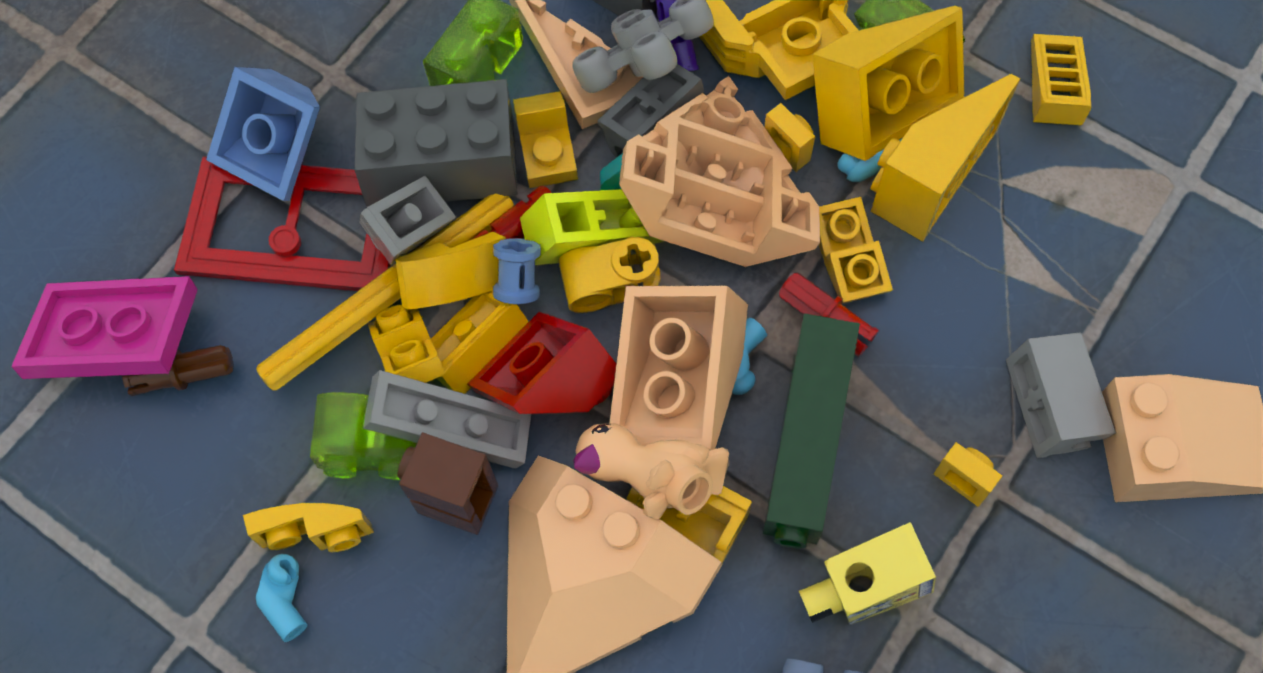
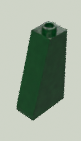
M804 313L793 358L763 534L774 536V542L781 546L803 549L807 547V543L817 545L823 532L860 323Z

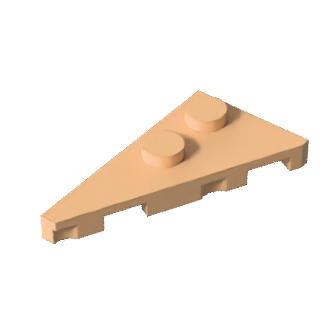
M509 0L582 129L597 124V120L643 78V76H634L628 64L617 70V79L607 88L595 93L585 91L574 74L573 60L579 54L593 47L600 46L607 51L611 48L606 46L601 38L572 19L565 23L546 11V2L542 0Z

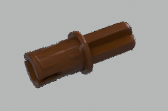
M222 345L181 353L177 349L169 374L122 375L125 388L130 387L127 392L131 396L175 387L179 391L186 389L190 382L232 373L234 370L233 357L230 349Z

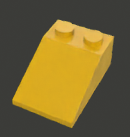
M951 6L848 33L813 53L821 144L866 161L884 150L893 137L898 140L903 138L913 123L964 98L962 8Z
M1009 74L913 123L901 141L893 137L885 147L877 164L882 168L877 173L870 187L872 191L876 192L870 212L923 242L997 133L1021 78Z

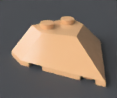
M729 76L720 81L715 90L709 94L701 93L658 121L654 129L646 135L640 136L638 134L627 141L623 149L619 185L649 236L744 267L815 250L819 245V205L810 192L800 193L789 177L793 169L754 111L745 112L743 106L736 100L734 96L738 88Z
M538 455L509 500L506 673H574L641 640V636L671 621L675 623L694 614L722 567V562L662 520L647 517L643 514V509L569 466Z

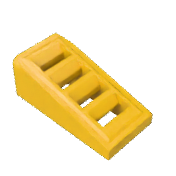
M1033 34L1031 38L1033 122L1083 125L1091 111V90L1082 37ZM1046 50L1069 51L1070 55L1046 53ZM1048 63L1070 64V68L1048 67ZM1050 77L1070 78V82L1050 81ZM1051 91L1071 92V96L1052 95Z

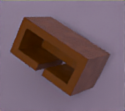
M424 432L421 433L415 448L410 446L406 449L397 473L398 478L401 479L400 487L410 499L418 514L476 535L480 532L499 486L486 454Z

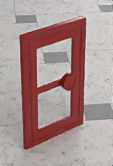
M206 156L202 157L174 267L176 274L359 291L391 267V264L382 252L375 247L368 234H366L361 262L293 256L301 247V237L296 228L304 191L362 195L354 169L301 165L293 189L286 224L275 228L269 235V245L275 254L209 248L225 183L252 184L207 161Z

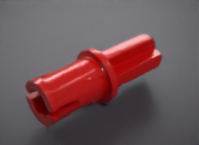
M795 272L789 276L779 291L780 298L803 315L805 313L860 323L858 333L870 342L873 341L879 332L876 327H872L841 304L843 298L837 296L834 299L800 273ZM857 339L854 354L858 358L868 347L859 339Z

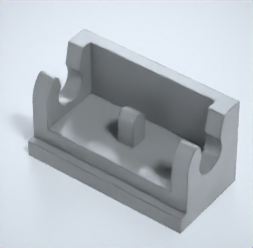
M1081 332L1027 339L1006 359L1037 458L1088 449L1091 447L1090 441L1106 439L1116 433Z

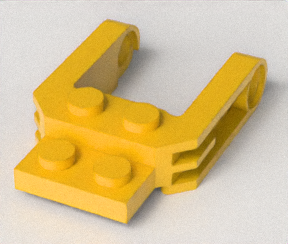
M706 0L713 15L714 25L708 32L699 37L725 72L756 78L766 75L784 100H787L815 86L813 53L844 35L859 30L847 17L848 0H774L747 13L740 21L723 0Z

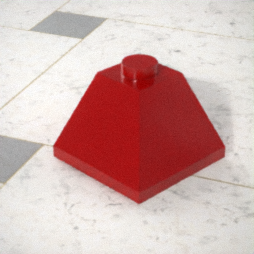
M538 312L467 385L474 392L518 414L589 412L611 394L617 363L589 328Z

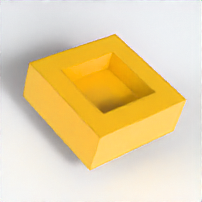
M780 103L766 114L764 127L793 170L797 172L811 160L815 135L809 123L798 114L793 115Z
M955 442L934 472L936 477L977 507L981 505L1003 476L993 469L992 461L982 452L971 447L965 449L957 442Z

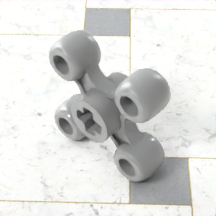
M677 0L669 8L670 16L660 22L657 21L653 11L650 9H633L618 16L611 23L612 34L617 42L616 46L608 51L600 46L593 47L579 54L573 60V71L581 87L589 93L601 91L614 83L617 79V70L628 64L634 76H643L648 80L660 78L671 72L677 65V55L670 41L678 36L685 40L697 38L708 32L714 25L713 15L706 0Z

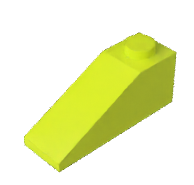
M622 189L545 193L520 217L524 239L535 241L541 247V255L535 259V265L559 263V258L570 250L586 246H599L630 237H641L649 240L652 244L664 242L649 236Z

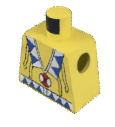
M911 522L827 559L824 563L830 578L799 590L812 623L844 610L849 623L854 624L933 593L936 576ZM860 576L867 577L873 582L871 588L864 592L852 590L849 587V583L852 579Z

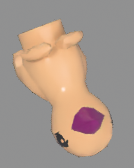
M616 423L593 425L582 433L576 446V456L573 462L576 470L587 474L594 480L629 483L645 498L643 514L658 520L666 508H675L685 515H690L700 510L711 494H721L725 475L729 467L728 449L723 447L709 451L704 445L694 444L686 440H661L643 446L625 427Z

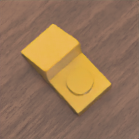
M561 91L513 99L529 188L578 180L566 107Z

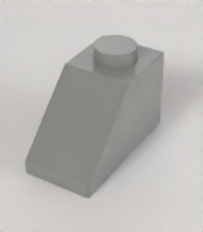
M423 176L368 206L361 212L359 223L370 236L375 247L382 252L390 264L396 262L395 259L415 250L455 219L456 216L428 178Z

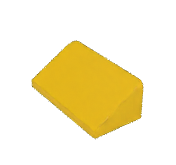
M493 291L474 296L431 338L446 375L436 379L449 390L465 394L470 389L467 383L529 322L518 305L496 300L493 297Z

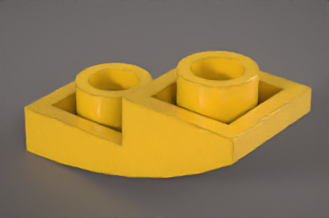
M857 197L819 206V248L836 294L843 298L841 304L891 292L893 288L880 242L873 241L862 198Z
M490 232L452 248L438 242L395 259L402 307L408 310L431 307L493 291V286L498 283V258L494 256L493 245L506 238L495 232Z
M402 305L391 306L381 311L376 316V320L367 323L385 372L424 383L446 375L418 308L408 310L402 307Z
M289 504L243 515L248 536L262 548L268 547L270 550H280L294 546L302 540L301 535L307 534L308 538L321 551L328 549L329 552H340L357 546L361 542L360 537L374 533L371 522L360 509L338 504Z

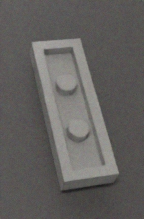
M379 370L372 376L363 429L416 443L421 433L424 432L486 454L489 462L516 469L525 463L531 414H518L492 401Z

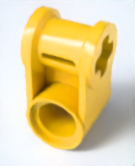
M630 237L599 246L579 247L564 253L558 261L568 308L576 313L594 312L609 305L623 303L626 286H638V283L643 282V286H659L661 282L657 249L649 240L641 237ZM634 249L636 254L631 255L630 251ZM640 264L643 271L633 273L631 266Z

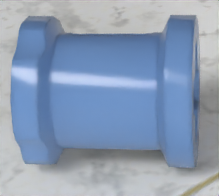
M520 238L504 239L494 244L493 253L498 258V283L493 286V297L498 301L509 304H525L537 300L540 297V289L535 284V259L541 255L540 244Z

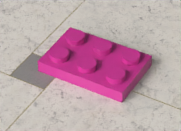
M189 276L47 283L11 367L22 379L169 374L198 289Z

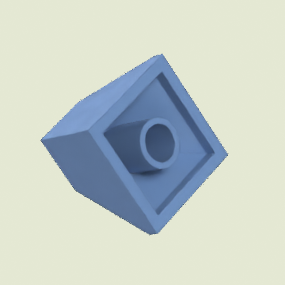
M234 67L206 160L282 201H290L320 109L310 88L272 69Z

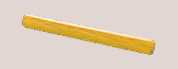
M496 193L489 195L412 252L438 242L452 248L470 241L482 230L489 232L492 230L490 224L511 209L514 203L509 196H502ZM396 264L258 364L256 367L257 373L267 387L273 391L280 389L375 318L381 311L398 301L401 295Z

